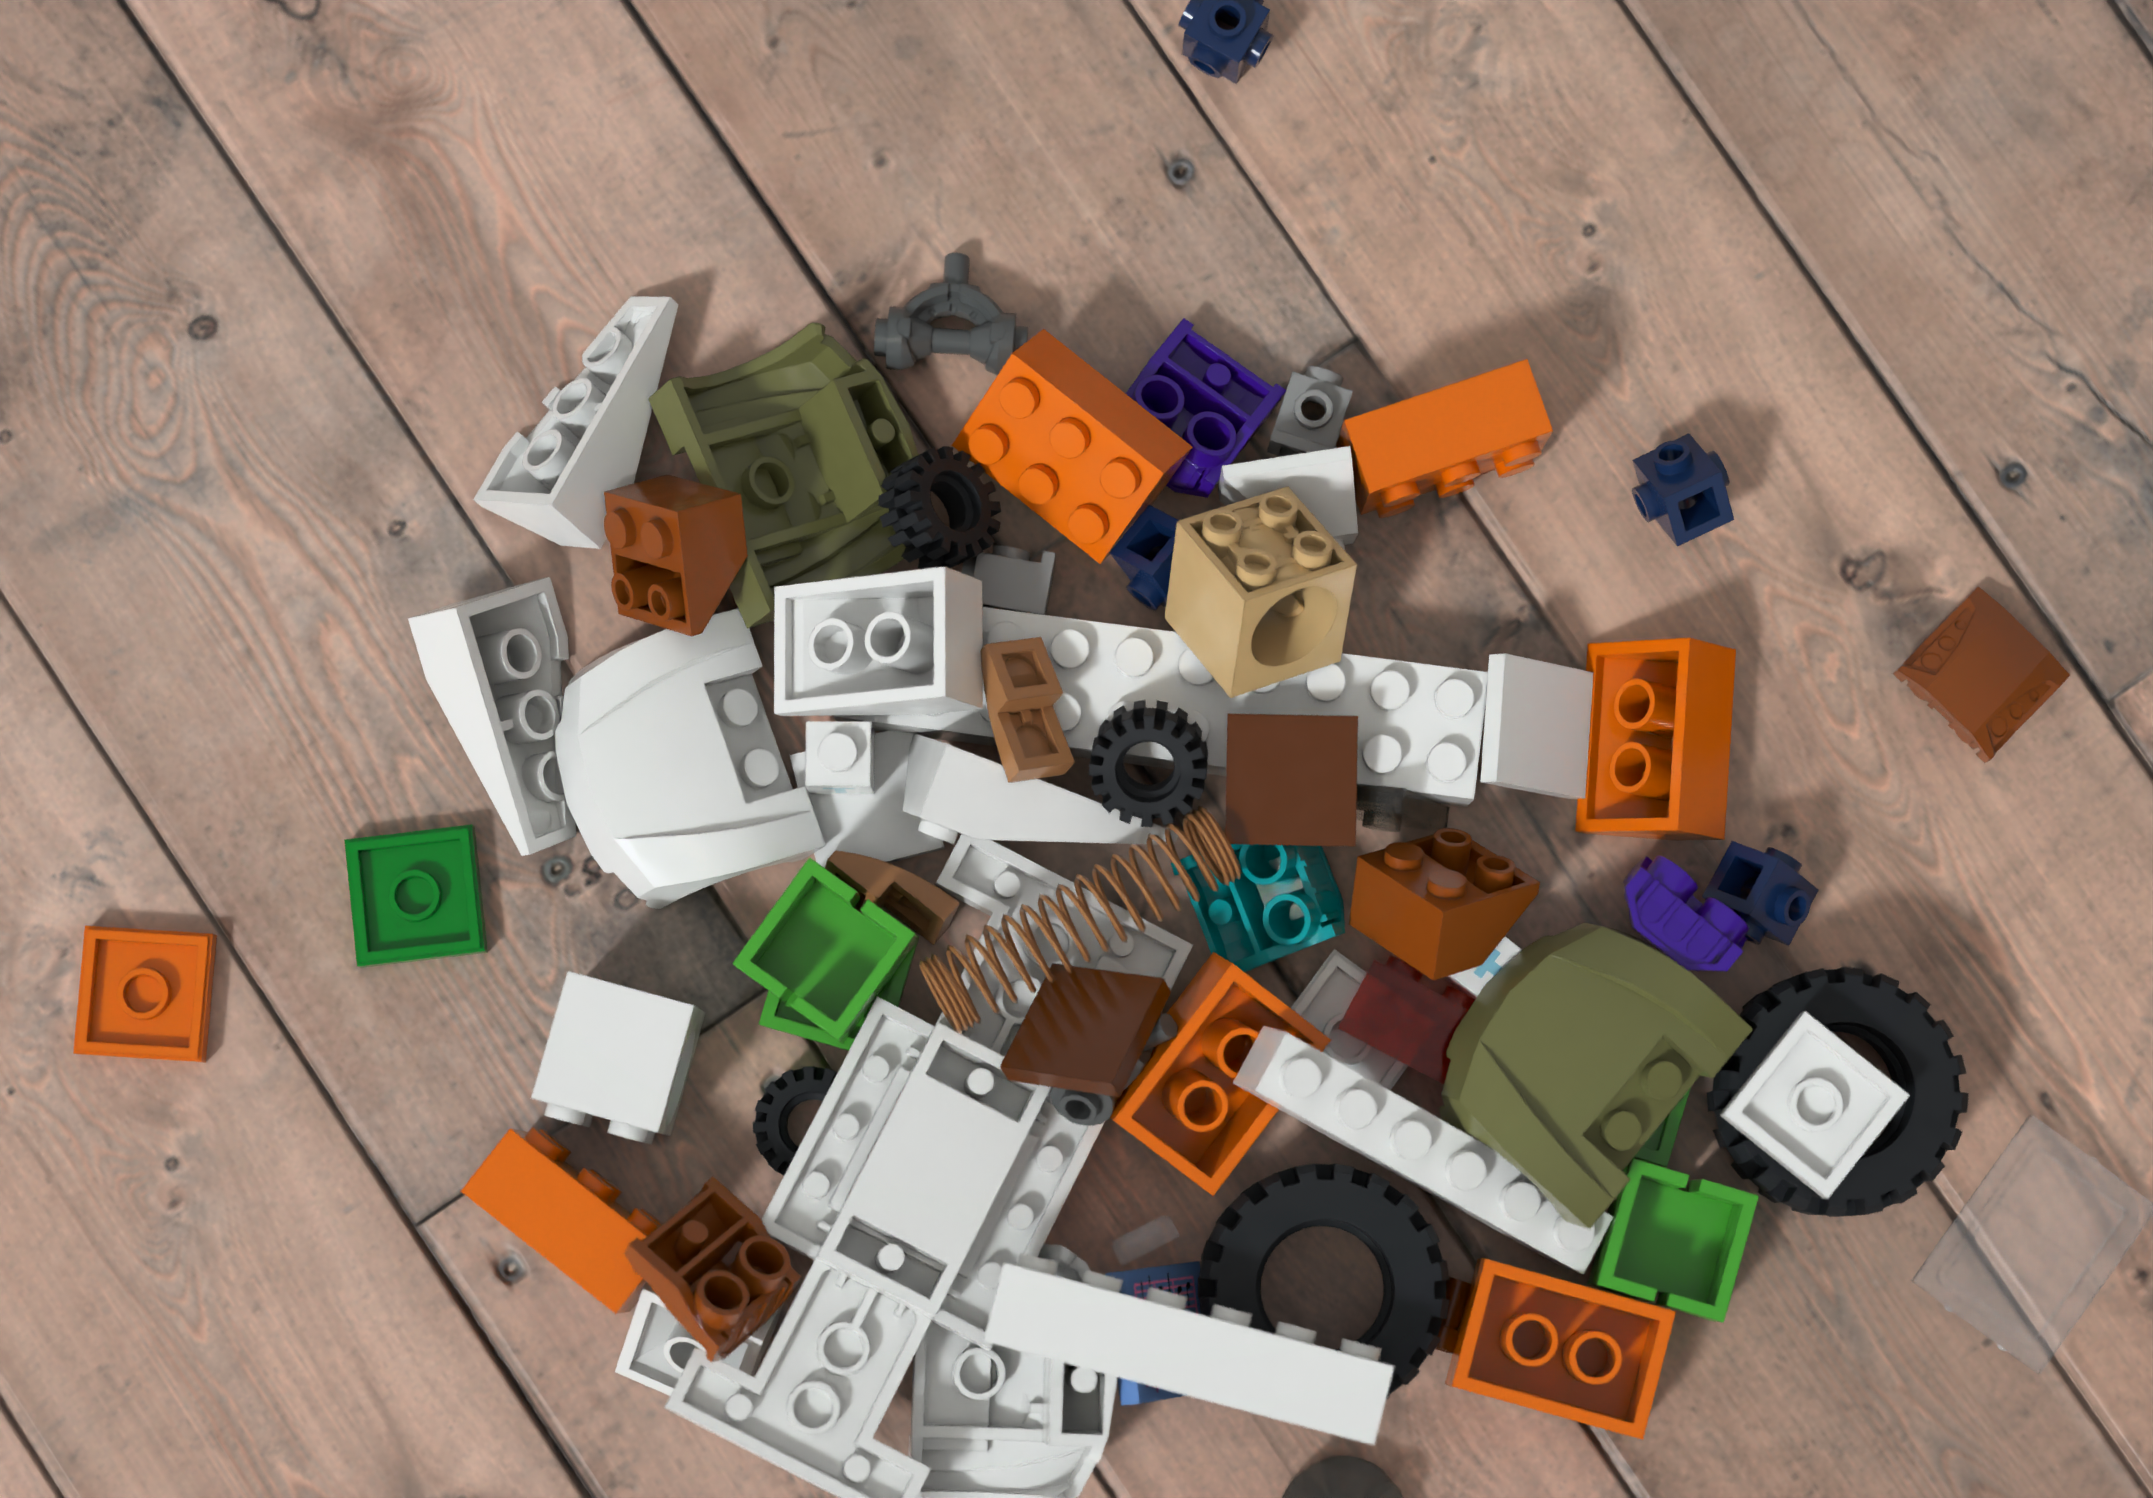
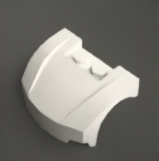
M738 608L714 614L701 634L688 636L665 629L615 649L579 670L570 679L569 684L565 688L562 718L555 730V750L567 806L591 855L601 869L608 874L614 872L637 898L647 900L646 906L650 908L662 909L700 889L750 871L805 859L826 846L806 787L793 789L752 675V673L763 666L750 629H747Z
M1043 1244L1037 1256L1058 1262L1056 1276L1082 1282L1084 1270L1090 1271L1087 1262L1062 1245ZM931 1321L913 1357L911 1435H909L908 1457L931 1468L917 1498H1077L1094 1467L1100 1461L1108 1439L1117 1377L993 1344L992 1348L988 1351Z

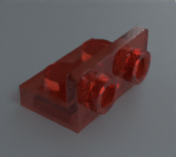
M1392 955L1389 956L1385 965L1375 959L1372 960L1337 1029L1444 1085L1450 1064L1446 1051L1455 1030L1475 999L1448 985L1443 994L1440 995L1419 983L1423 973Z

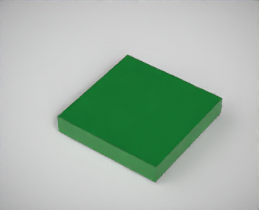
M472 824L344 840L357 967L364 968L488 953L475 827Z

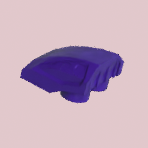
M1183 318L1150 358L1126 394L1193 447L1166 486L1177 493L1208 498L1219 482L1222 466L1230 465L1234 462L1283 398L1286 390L1277 383L1274 387L1266 383L1192 330L1194 325Z
M1658 855L1652 861L1646 856L1632 868L1623 880L1625 886L1624 897L1629 908L1632 928L1660 952L1685 969L1727 972L1743 953L1742 947L1747 940L1745 934L1749 931L1747 924L1728 906L1712 897H1708L1702 904L1693 896L1698 889L1696 882L1682 868L1669 859Z

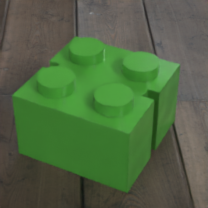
M809 857L732 964L785 1003L791 994L795 993L797 998L791 1004V1007L843 1044L919 939L916 933L868 899L860 909L862 913L857 911L854 907L861 899L858 892Z
M1633 1158L1622 1171L1631 1180L1609 1206L1608 1214L1613 1216V1219L1597 1248L1588 1284L1654 1302L1658 1291L1659 1295L1656 1305L1706 1320L1724 1323L1759 1196L1705 1179L1691 1180L1688 1191L1680 1190L1677 1188H1686L1689 1179L1688 1174Z

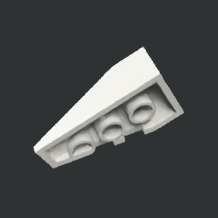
M631 296L583 352L582 362L585 368L578 377L562 390L554 387L542 401L549 411L526 438L519 432H516L504 446L473 500L481 507L561 546L601 549L605 540H607L604 530V519L607 514L604 492L634 484L652 412L649 398L658 388L679 304L671 297Z
M546 577L408 618L426 680L521 856L533 854L576 837V822L567 806L555 750V730L561 722L564 696H562L561 661L569 659L568 636L551 578Z
M914 733L909 748L903 811L922 818L917 831L951 844L955 843L958 832L977 840L1147 844L1146 841L1150 833L1158 835L1167 844L1165 828L1153 823L1152 827H1141L1142 819L1132 816L1130 824L1119 820L1120 811L1114 808L1109 813L1100 802L1040 779L1009 783L1003 765L952 745ZM1170 830L1171 838L1175 845L1178 835ZM1152 839L1153 845H1159Z

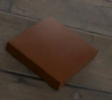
M1227 714L1225 835L1229 843L1356 847L1358 716Z
M1052 963L1050 971L1055 978L1054 983H1050L1045 977L1000 1065L1001 1070L1009 1081L1120 1097L1171 994V990L1164 978L1077 966H1072L1073 971L1069 973L1064 965Z

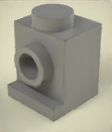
M1308 366L1305 375L1292 371L1267 452L1282 457L1335 448L1353 392L1341 387L1344 378L1333 371L1316 366ZM1308 401L1321 404L1324 407L1325 415L1316 421L1308 420L1302 414V405Z
M997 545L993 546L992 554L981 553L965 561L962 573L982 581V607L1046 615L1056 566V553L1043 551L1041 563L1030 561L1031 553L1026 550Z

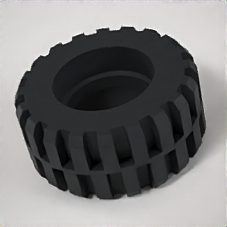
M1841 967L1833 970H1824L1822 968L1804 972L1773 984L1772 987L1756 994L1742 1006L1744 1010L1739 1016L1753 1030L1713 1078V1089L1707 1092L1708 1112L1714 1111L1718 1129L1713 1130L1719 1147H1726L1734 1161L1730 1165L1742 1180L1749 1179L1759 1188L1757 1193L1773 1203L1780 1202L1792 1207V1211L1807 1215L1845 1217L1881 1212L1883 1208L1892 1204H1902L1918 1194L1917 1188L1926 1181H1933L1945 1167L1941 1161L1947 1150L1956 1149L1963 1132L1956 1128L1958 1115L1960 1113H1967L1968 1093L1960 1092L1958 1075L1967 1073L1962 1054L1953 1056L1947 1040L1954 1037L1945 1020L1935 1021L1927 1012L1931 1004L1917 992L1906 993L1898 988V980L1882 973L1872 976L1864 974L1861 968ZM1804 1011L1831 1032L1852 1034L1869 1043L1885 1062L1891 1080L1910 1095L1888 1122L1882 1134L1872 1142L1828 1199L1820 1197L1720 1116V1113L1798 1015Z
M1340 1164L1295 1166L1274 1173L1254 1183L1243 1191L1216 1221L1209 1239L1206 1240L1201 1256L1202 1260L1198 1278V1297L1201 1315L1210 1317L1214 1304L1252 1314L1250 1328L1275 1334L1276 1329L1265 1312L1261 1297L1262 1274L1271 1253L1284 1239L1302 1229L1328 1226L1349 1232L1370 1249L1379 1264L1383 1277V1300L1378 1316L1368 1331L1354 1342L1381 1348L1378 1362L1394 1366L1386 1397L1388 1399L1390 1398L1389 1394L1403 1384L1407 1386L1420 1373L1419 1367L1428 1355L1432 1356L1440 1340L1438 1333L1443 1319H1447L1450 1301L1446 1299V1280H1450L1447 1260L1442 1258L1438 1246L1440 1240L1432 1224H1428L1418 1211L1420 1207L1407 1194H1402L1392 1187L1389 1181L1374 1173L1369 1174L1354 1169L1352 1166Z

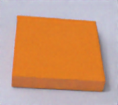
M85 926L73 1054L206 1063L217 935Z

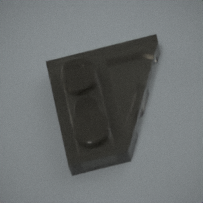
M1357 784L1356 820L1362 821V827L1387 832H1400L1401 827L1428 831L1447 828L1450 808L1405 788Z

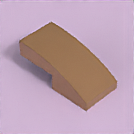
M1037 637L985 644L981 649L985 697L994 739L1008 782L1064 775L1075 761L1053 708V705L1061 697L1063 691L1042 638Z
M835 850L825 865V869L858 892L861 899L854 907L857 911L862 913L860 909L867 899L881 909L884 906L933 945L949 928L960 902L925 879L876 858Z

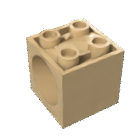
M1287 486L1177 521L1165 619L1227 695L1233 698L1341 661L1357 564Z

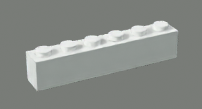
M1263 1025L1233 1081V1084L1554 1264L1584 1275L1613 1219V1216L1604 1212L1590 1230L1566 1222L1535 1184L1489 1146L1285 1031Z
M1020 1253L1017 1265L1003 1263L983 1338L985 1342L1375 1445L1394 1366L1378 1362L1381 1348L1342 1339L1340 1351L1314 1345L1317 1331L1279 1321L1275 1334L1249 1327L1252 1314L1215 1304L1213 1305L1210 1317L1185 1310L1188 1297L1149 1287L1146 1300L1120 1293L1123 1283L1122 1279L1084 1270L1082 1282L1056 1276L1058 1262Z

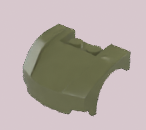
M813 322L808 324L796 335L775 349L726 371L709 376L692 378L679 376L671 378L649 398L672 455L687 452L700 483L741 494L748 556L729 588L747 629L774 620V587L877 575L904 559L901 555L906 549L905 545L902 543L893 547L888 540L890 536L896 534L893 526L882 527L880 517L888 513L889 509L878 506L879 495L887 492L881 485L886 477L892 475L890 471L919 455L909 423L883 377L868 359L863 358L856 361L832 336L825 334L826 327L820 323Z
M1582 923L1557 935L1541 937L1528 945L1484 985L1455 1030L1446 1051L1450 1064L1441 1094L1444 1105L1440 1106V1115L1443 1121L1477 1138L1522 1172L1553 1204L1557 1213L1566 1222L1590 1230L1631 1180L1622 1172L1700 1075L1713 1079L1753 1029L1694 974L1646 942L1613 928Z

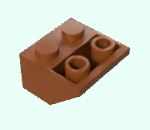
M663 475L605 491L604 497L607 514L604 519V530L611 547L614 572L611 589L618 606V614L688 636L703 633L748 556L741 494L671 475Z
M1443 828L1435 831L1432 835L1408 842L1391 843L1384 849L1357 857L1349 925L1434 981L1483 965L1538 895L1540 882L1517 868L1510 859L1498 856L1472 840V837L1467 832L1454 828Z

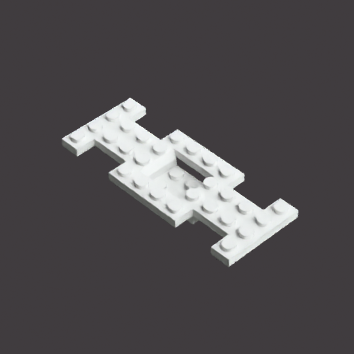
M964 834L960 835L935 884L936 887L947 894L991 916L987 925L994 927L1005 941L1006 938L1001 924L1003 914L1011 916L1024 930L1019 913L1021 904L1030 906L1042 919L1038 907L1040 894L1050 897L1059 907L1056 889L1058 884L1067 886L1078 898L1074 883L992 840H977ZM1081 887L1094 921L1110 948L1108 953L1104 952L1083 915L1071 899L1062 891L1071 920L1091 957V962L1088 963L1082 957L1076 943L1063 923L1044 901L1045 909L1055 935L1072 966L1164 978L1171 990L1193 947V944L1143 918L1146 930L1145 933L1141 932L1129 911L1108 901L1128 937L1127 943L1122 942L1098 900L1091 891ZM1026 912L1031 931L1048 968L1050 969L1052 963L1063 965L1043 931ZM1008 921L1012 939L1036 987V993L1030 992L1007 953L989 932L1000 964L1018 998L1017 1004L1012 1003L999 979L976 947L973 952L1000 1011L999 1014L993 1012L979 987L964 967L961 978L981 1018V1023H975L974 1028L969 1027L968 1031L963 1030L962 1034H958L953 1029L943 1012H941L934 1026L877 996L761 1219L771 1238L814 1261L760 1367L753 1377L722 1360L709 1361L706 1357V1352L695 1347L664 1406L665 1409L838 1498H917L931 1468L873 1439L931 1321L988 1351L992 1348L993 1344L983 1341L1003 1263L1017 1265L1020 1253L1038 1256L1104 1125L1102 1123L1087 1126L1070 1122L1058 1113L1052 1104L1050 1095L1052 1087L1009 1081L1000 1068L1046 977L1025 942ZM982 932L978 941L988 952Z

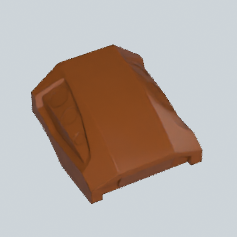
M1979 586L1959 604L1893 673L1901 682L1907 679V686L1918 698L1929 702L1927 705L1931 709L1935 708L1949 722L1948 726L1955 730L1957 736L1963 742L1968 744L1973 750L1979 747L1980 750L1976 755L1984 763L1990 761L1995 756L1996 752L2070 676L2056 658L2024 626Z
M714 1176L704 1183L701 1191L684 1207L644 1239L640 1240L637 1237L633 1240L624 1253L634 1271L651 1286L668 1311L706 1349V1357L711 1362L725 1359L766 1324L794 1292L801 1279V1276L790 1266V1257L787 1250L781 1243L769 1236L761 1218Z

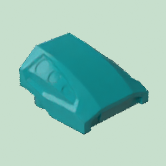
M1230 844L1240 864L1241 877L1240 879L1235 878V882H1230L1229 886L1222 884L1213 874L1218 884L1217 892L1209 887L1193 854L1180 859L1181 864L1189 874L1200 895V901L1197 902L1193 900L1188 892L1211 954L1214 952L1245 973L1297 951L1345 934L1344 902L1322 846ZM1171 863L1174 875H1179L1174 863Z

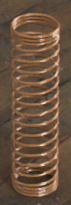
M1199 806L1198 810L1193 809L1192 813L1188 812L1184 816V832L1176 825L1167 824L1165 828L1167 844L1158 835L1149 833L1146 841L1149 854L1141 846L1131 843L1128 851L1131 865L1121 855L1112 854L1110 864L1113 875L1104 866L1094 864L1092 874L1095 886L1085 876L1076 874L1074 885L1078 898L1067 886L1058 884L1056 896L1059 907L1050 897L1040 894L1038 907L1042 919L1030 906L1021 904L1019 913L1024 930L1011 916L1003 914L1001 924L1006 941L994 927L985 924L983 936L988 952L975 937L966 935L965 947L971 964L956 947L948 945L946 954L953 975L939 956L932 954L931 958L926 957L925 961L920 960L919 965L922 974L953 1029L958 1034H962L963 1030L968 1031L969 1027L974 1028L975 1023H981V1018L964 985L953 954L971 975L993 1012L999 1014L1000 1011L978 965L971 943L989 964L1012 1003L1017 1004L1018 998L997 957L989 932L1007 953L1030 992L1036 993V987L1017 951L1007 921L1025 942L1048 981L1054 983L1055 978L1036 943L1027 920L1026 912L1043 931L1067 972L1072 973L1073 967L1055 935L1045 909L1044 901L1063 923L1084 960L1088 963L1091 962V957L1068 913L1062 891L1071 899L1083 915L1102 950L1107 953L1109 952L1110 948L1087 905L1080 880L1098 900L1121 941L1127 943L1128 937L1108 902L1098 870L1108 879L1120 895L1138 929L1145 933V924L1126 892L1116 860L1124 866L1140 887L1156 919L1163 922L1164 916L1144 882L1135 858L1134 849L1145 859L1157 875L1174 909L1181 912L1182 905L1162 872L1153 848L1152 839L1160 845L1174 863L1193 900L1199 902V892L1180 862L1171 838L1170 829L1180 837L1191 851L1202 875L1213 891H1218V884L1213 874L1222 884L1229 886L1230 882L1234 883L1235 878L1240 879L1242 871L1238 859L1213 815L1207 808Z

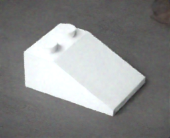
M944 566L774 587V714L779 716L926 715L983 709V675L981 664V649L983 648L982 581Z

